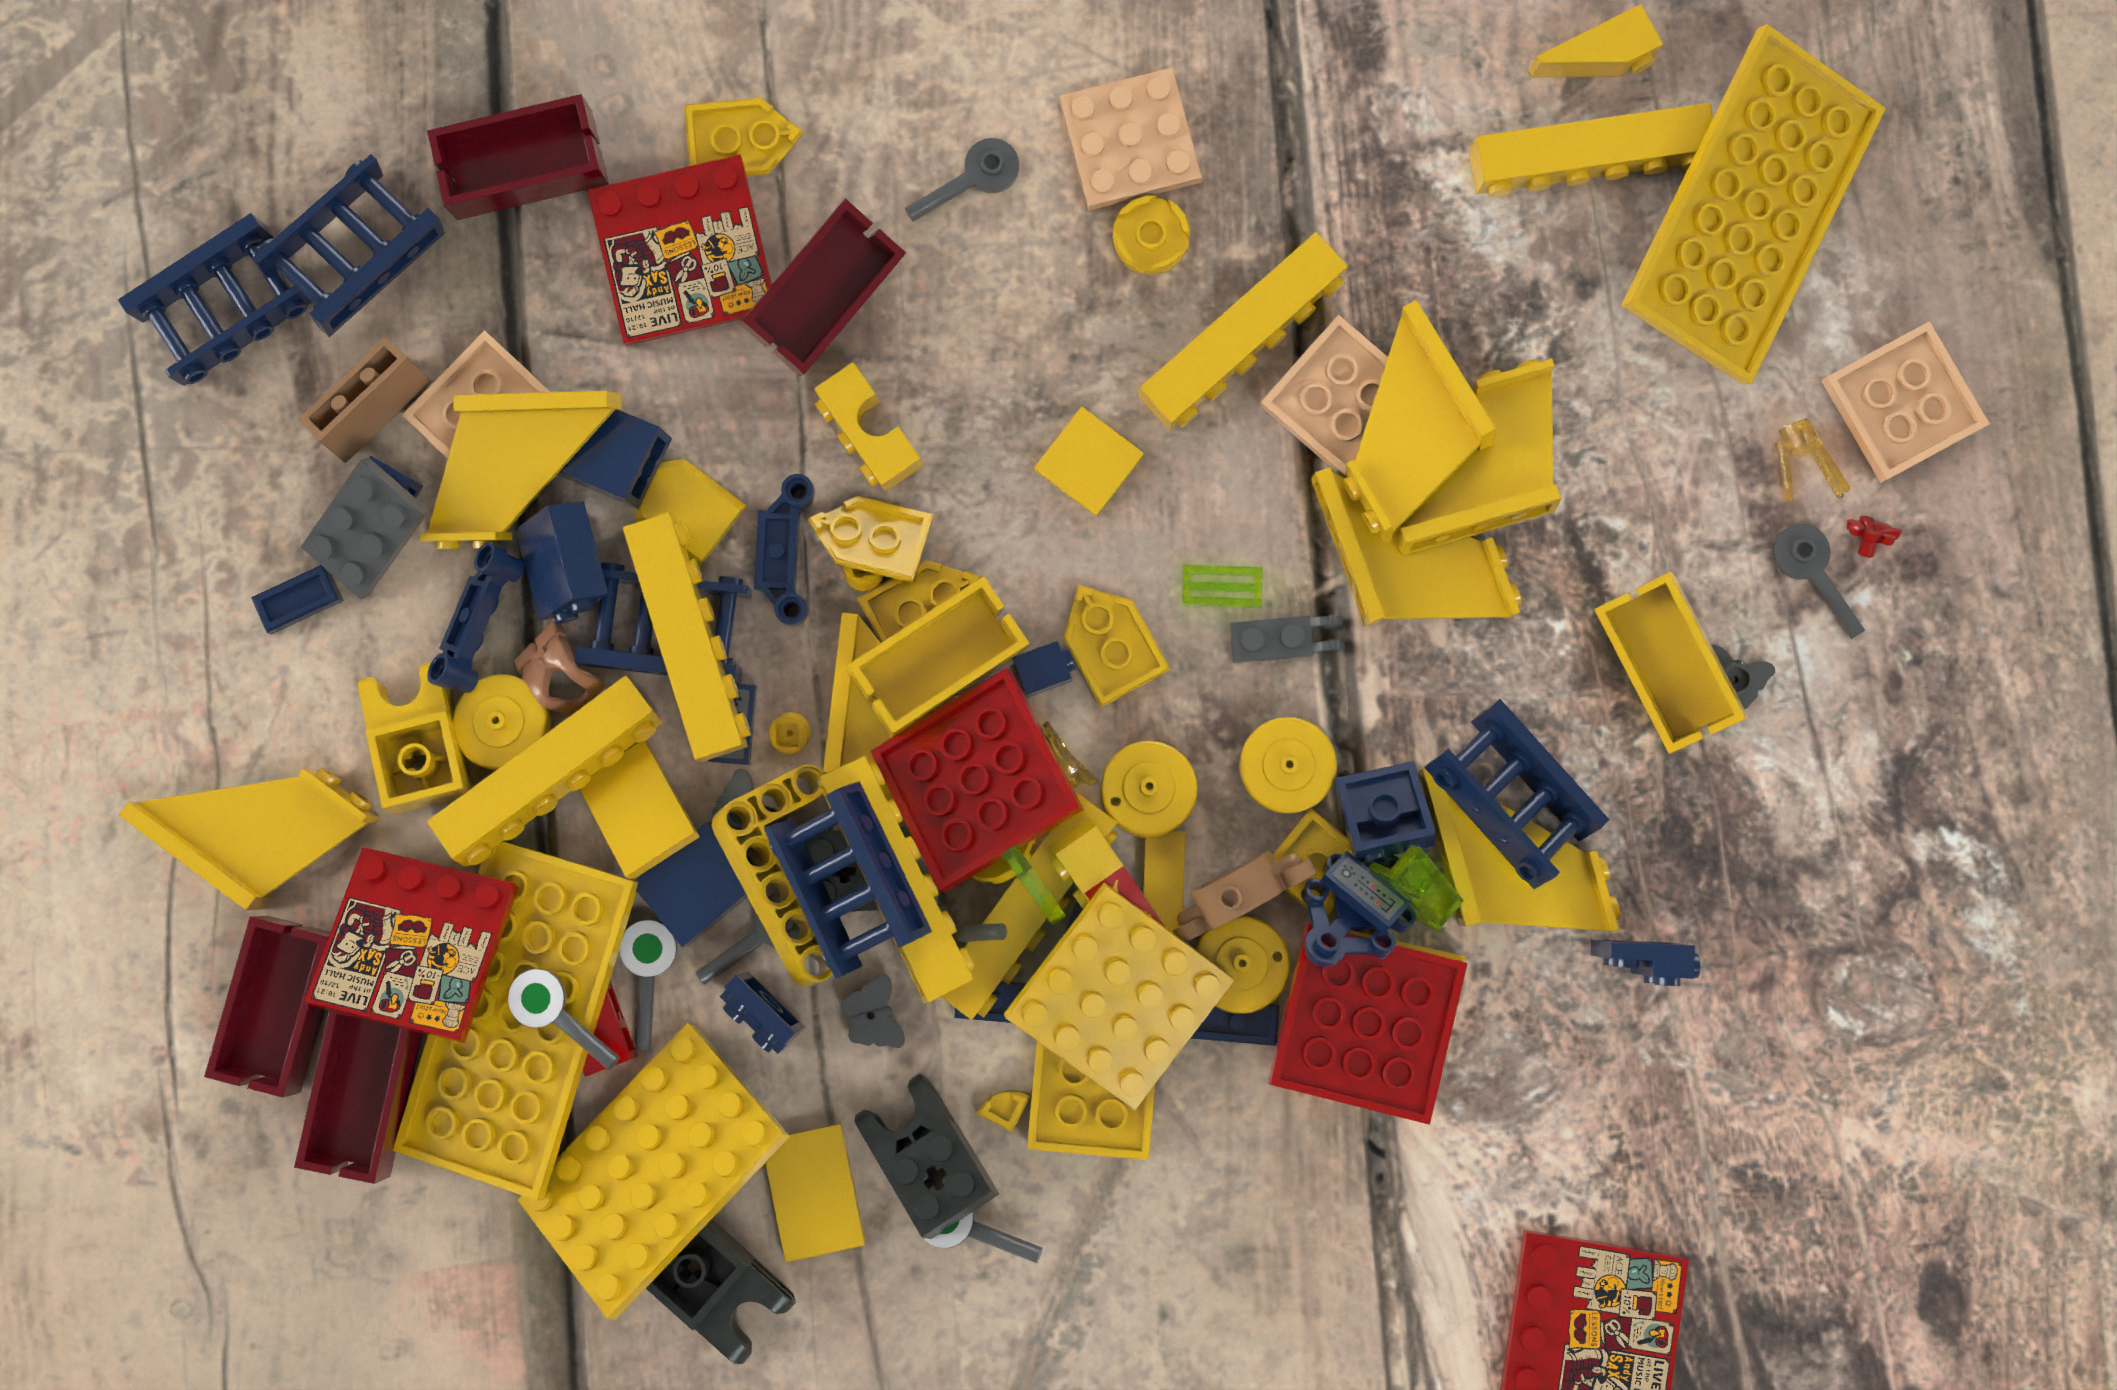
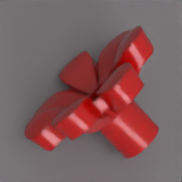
M1860 516V521L1854 519L1847 520L1846 529L1853 536H1858L1861 539L1857 553L1868 558L1874 557L1877 544L1891 546L1902 533L1901 529L1891 528L1892 526L1886 523L1879 522L1875 525L1874 519L1869 516Z

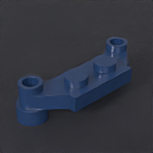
M792 474L783 481L781 487L782 494L766 511L758 510L754 590L763 591L774 605L775 615L778 620L787 626H798L808 616L806 601L796 594L800 514L806 507L812 504L815 488L810 479L805 475ZM806 489L804 497L800 499L794 498L797 490ZM792 606H799L798 615L792 618L788 617V610Z
M490 541L484 543L476 553L474 568L478 572L474 576L469 575L439 649L443 650V653L438 654L432 660L428 669V681L444 689L452 687L465 693H470L474 690L478 682V673L472 670V659L483 643V633L489 618L498 607L501 589L507 581L516 582L519 580L524 571V562L507 554L505 548Z

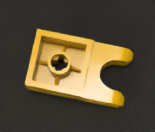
M432 661L425 662L419 668L420 690L417 697L411 703L403 706L392 705L385 686L372 676L361 678L358 682V692L367 729L365 734L382 809L394 815L458 799L472 789L466 757L459 749L452 720L454 705L450 688L444 689L431 684L427 678L428 669ZM424 756L426 758L425 765L420 770L415 769L414 764L420 763L418 757Z

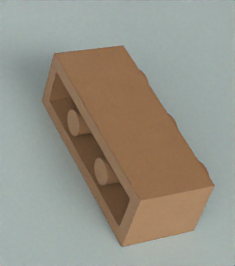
M385 336L298 420L320 443L346 463L412 401L431 380Z

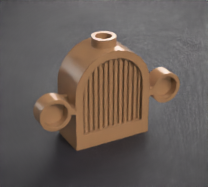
M1268 849L1202 884L1191 892L1196 904L1178 914L1177 921L1180 926L1173 929L1176 936L1188 942L1209 929H1215L1244 915L1274 898L1283 890L1306 880L1317 872L1309 858L1301 861L1297 855L1289 854L1276 861L1272 852Z

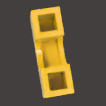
M854 362L814 388L820 399L814 405L827 423L834 419L842 430L836 436L848 454L851 455L856 451L865 463L859 469L871 487L879 483L883 491L886 492L924 466L920 456L899 426L882 436H871L861 429V421L864 414L877 405L879 401Z

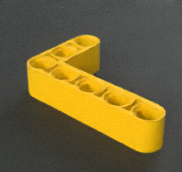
M809 764L800 766L730 801L712 819L714 835L790 977L795 983L805 987L825 981L833 973L823 959V952L777 856L774 855L770 848L769 839L764 829L808 806L823 794L817 781L824 773L820 768ZM797 778H803L810 784V795L804 794L798 789ZM763 795L770 796L775 800L777 804L776 812H770L765 809L762 803ZM727 813H734L740 817L742 830H735L729 826ZM748 848L754 849L760 854L762 859L760 867L753 866L747 860L746 851ZM767 884L774 885L780 891L781 899L779 903H774L768 899L766 895ZM787 920H791L799 926L800 936L798 940L789 937L786 933L785 924ZM807 956L813 957L818 962L819 972L817 976L809 974L806 970L805 959Z

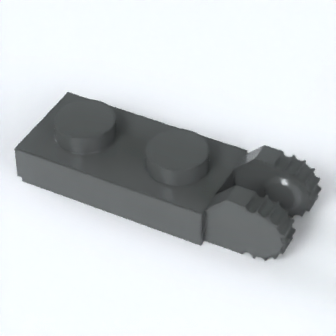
M1335 615L1315 618L1298 616L1231 622L1230 633L1233 663L1312 657L1314 653L1345 650L1344 640L1330 639L1313 643L1311 629L1337 628L1342 625V616Z

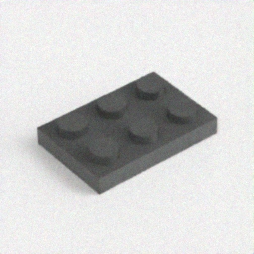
M368 457L360 460L301 545V548L361 600L371 594L430 510Z

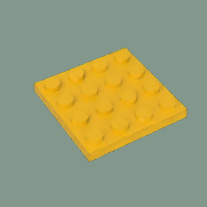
M1103 883L1005 1011L1004 1016L1008 1021L1136 1110L1235 980L1222 968L1110 886Z

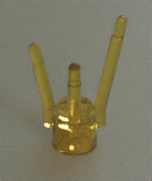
M1810 418L1799 420L1779 430L1782 440L1774 445L1780 458L1783 488L1787 502L1793 501L1789 453H1793L1795 459L1812 454L1837 498L1844 496L1843 491L1848 492L1850 490V486L1843 477V474L1822 444Z

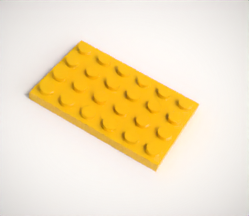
M687 1022L556 1159L544 1199L534 1200L521 1195L517 1201L605 1317L616 1320L788 1140L790 1135L697 1027Z

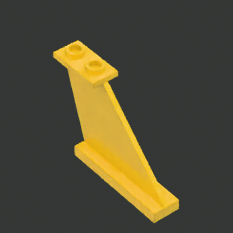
M1417 300L1402 307L1399 325L1356 459L1346 463L1347 478L1343 480L1353 501L1359 499L1366 512L1362 513L1367 527L1373 535L1379 532L1384 543L1392 540V534L1477 448L1481 451L1493 445L1496 432L1495 426Z
M1552 358L1541 362L1538 359L1527 360L1519 364L1516 369L1502 373L1500 370H1492L1482 374L1475 380L1472 391L1496 428L1494 444L1481 451L1477 448L1406 520L1404 526L1400 529L1397 539L1402 556L1555 513L1562 498L1557 485H1553L1552 371L1555 365Z
M611 391L453 395L454 411L461 413L428 532L420 533V541L435 542L436 549H460V541H473V549H479L484 543L489 541L498 545V541L512 540V532L506 531L615 410H622V394Z
M1331 467L1315 472L1311 481L1365 627L1378 623L1381 620L1504 618L1506 620L1520 613L1518 607L1522 604L1520 592L1514 582L1510 583L1504 569L1508 567L1506 554L1501 545H1495L1493 537L1485 539L1483 542L1467 537L1402 556L1397 539L1400 529L1404 526L1405 522L1392 534V540L1384 543L1379 532L1373 535L1367 527L1362 515L1366 510L1359 499L1353 501L1349 496L1343 480L1346 478L1332 472Z
M842 612L823 773L833 771L863 756L866 757L869 764L875 762L870 751L892 738L872 709V703L876 700L875 697L867 701L847 671L849 663L881 643L858 614ZM885 782L884 785L880 786L883 794L894 799Z
M321 767L318 771L302 768L298 777L136 803L128 802L118 815L244 910H261L271 897L268 894L367 824L376 823L380 817L370 810L373 804L367 798L355 791H352L350 794L338 786L341 780L330 771Z
M1426 769L1417 771L1435 827V840L1459 926L1467 927L1479 923H1496L1610 932L1619 930L1617 920L1621 918L1620 908L1616 898L1609 895L1606 880L1610 879L1609 869L1604 857L1598 856L1597 850L1583 852L1566 842L1550 859L1551 863L1560 873L1552 880L1533 889L1517 874L1516 869L1447 792L1435 783ZM1496 801L1510 817L1515 813V811ZM1532 821L1522 829L1538 848L1552 834Z

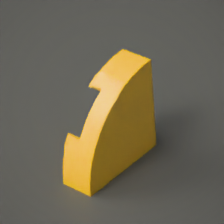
M1017 1090L999 1092L989 1097L979 1107L976 1114L1013 1132L1031 1095Z

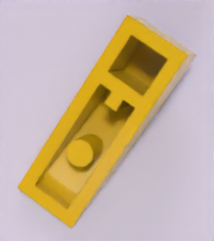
M1639 4L1536 56L1528 71L1531 77H1619L1631 70L1634 74H1638L1655 63L1654 57L1663 46V42L1642 4Z

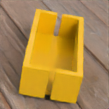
M1673 571L1636 588L1639 595L1636 598L1632 591L1594 609L1669 754L1703 739L1706 733L1702 727L1709 724L1707 728L1712 735L1746 719L1747 713Z
M985 576L847 665L848 673L866 700L869 701L875 697L876 700L872 703V709L891 737L904 731L1013 659L1012 657L1024 652L1030 644L1010 613L1002 617L1000 624L997 621L996 617L1002 613L1005 606Z

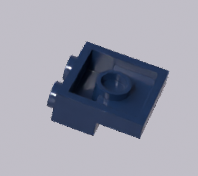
M1414 761L1335 778V787L1344 815L1345 830L1352 855L1359 861L1365 862L1367 867L1381 866L1389 861V856L1404 853L1405 857L1409 859L1418 858L1427 854L1429 847L1434 846L1436 831Z
M1591 940V956L1602 957L1603 965L1631 968L1632 974L1644 976L1643 983H1653L1661 986H1680V978L1694 979L1698 978L1700 974V958L1698 953H1695V945L1671 942Z
M749 971L735 975L724 986L726 990L719 996L726 1003L723 1006V1010L738 1024L745 1021L755 1031L752 1035L754 1041L768 1053L772 1049L777 1054L782 1052L805 1028Z

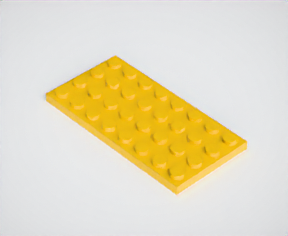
M1765 24L1758 27L1621 307L1742 385L1752 384L1886 108L1770 25Z
M503 841L491 850V854L486 860L481 862L478 874L515 883L519 888L465 1044L428 1035L392 1151L534 1200H542L547 1191L588 1052L554 1023L542 1027H529L519 1022L509 1007V990L514 980L528 970L545 969L553 972L561 979L565 986L567 1000L564 1010L594 1034L637 893L638 882Z

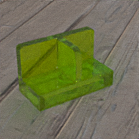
M1414 845L1408 848L1391 869L1374 862L1368 867L1411 902L1410 907L1416 913V922L1437 931L1443 927L1464 901L1423 849Z

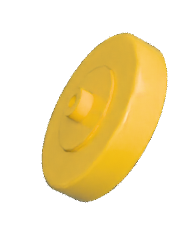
M507 674L490 675L478 680L472 692H464L455 706L452 718L457 743L463 755L474 764L494 771L551 730L550 709L538 703L523 679Z
M1280 717L1262 724L1247 738L1240 754L1239 772L1245 790L1256 803L1276 813L1292 814L1308 810L1326 797L1335 781L1337 759L1331 741L1319 727L1301 718Z
M1157 741L1135 742L1119 750L1107 763L1101 779V801L1106 814L1118 822L1116 826L1122 831L1140 838H1158L1174 832L1188 819L1196 802L1197 780L1189 761L1174 747Z
M1242 915L1220 927L1207 930L1202 934L1195 946L1198 952L1230 974L1235 980L1215 1005L1220 1010L1234 1014H1248L1259 1011L1274 1002L1287 984L1290 973L1288 949L1280 934L1263 920Z

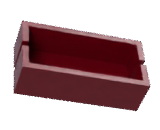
M582 94L427 130L434 165L440 170L436 174L443 206L457 221L609 185L602 151L598 146L600 142L593 111Z
M846 198L836 207L739 322L740 326L765 347L770 346L772 343L777 347L772 353L798 376L805 375L906 254L881 229L876 230L869 238L866 237L863 232L868 230L873 222Z
M272 916L249 917L205 1071V1078L236 1086L248 1084L247 1089L282 1098L301 1093L324 1012L323 1008L311 1006L304 1001L330 931L311 926L302 927L303 924Z
M329 1010L294 1168L327 1175L339 1172L338 1177L372 1184L391 1177L396 1154L392 1150L406 1108L422 1033Z

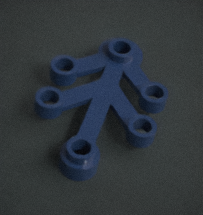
M1331 855L1323 866V873L1325 874L1342 855ZM1395 855L1389 856L1387 863L1371 867L1370 869L1394 889L1398 887L1405 876L1403 862ZM1317 878L1310 879L1301 892V897L1307 904L1312 930L1309 931L1304 941L1305 954L1310 962L1319 967H1328L1339 963L1344 955H1373L1376 958H1386L1389 956L1396 944L1395 938L1390 932L1387 931L1383 934L1380 930H1377L1370 938L1344 937L1350 929L1377 928L1333 892L1332 897L1337 919L1330 926L1324 907V901L1329 895V889ZM1310 889L1316 890L1320 896L1312 894ZM1410 906L1401 915L1407 922L1398 919L1390 929L1400 933L1410 930L1416 921V913ZM1376 940L1383 942L1386 948L1379 946Z

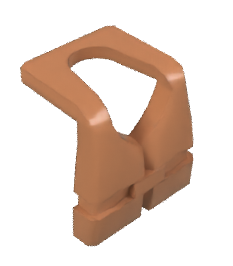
M553 621L535 639L536 644L531 643L514 660V664L540 705L571 716L589 703L605 687L606 683L603 678L577 667L570 644L565 639L566 633L561 623L555 624V621ZM553 671H564L570 679L586 689L584 695L575 700L550 697L549 685Z

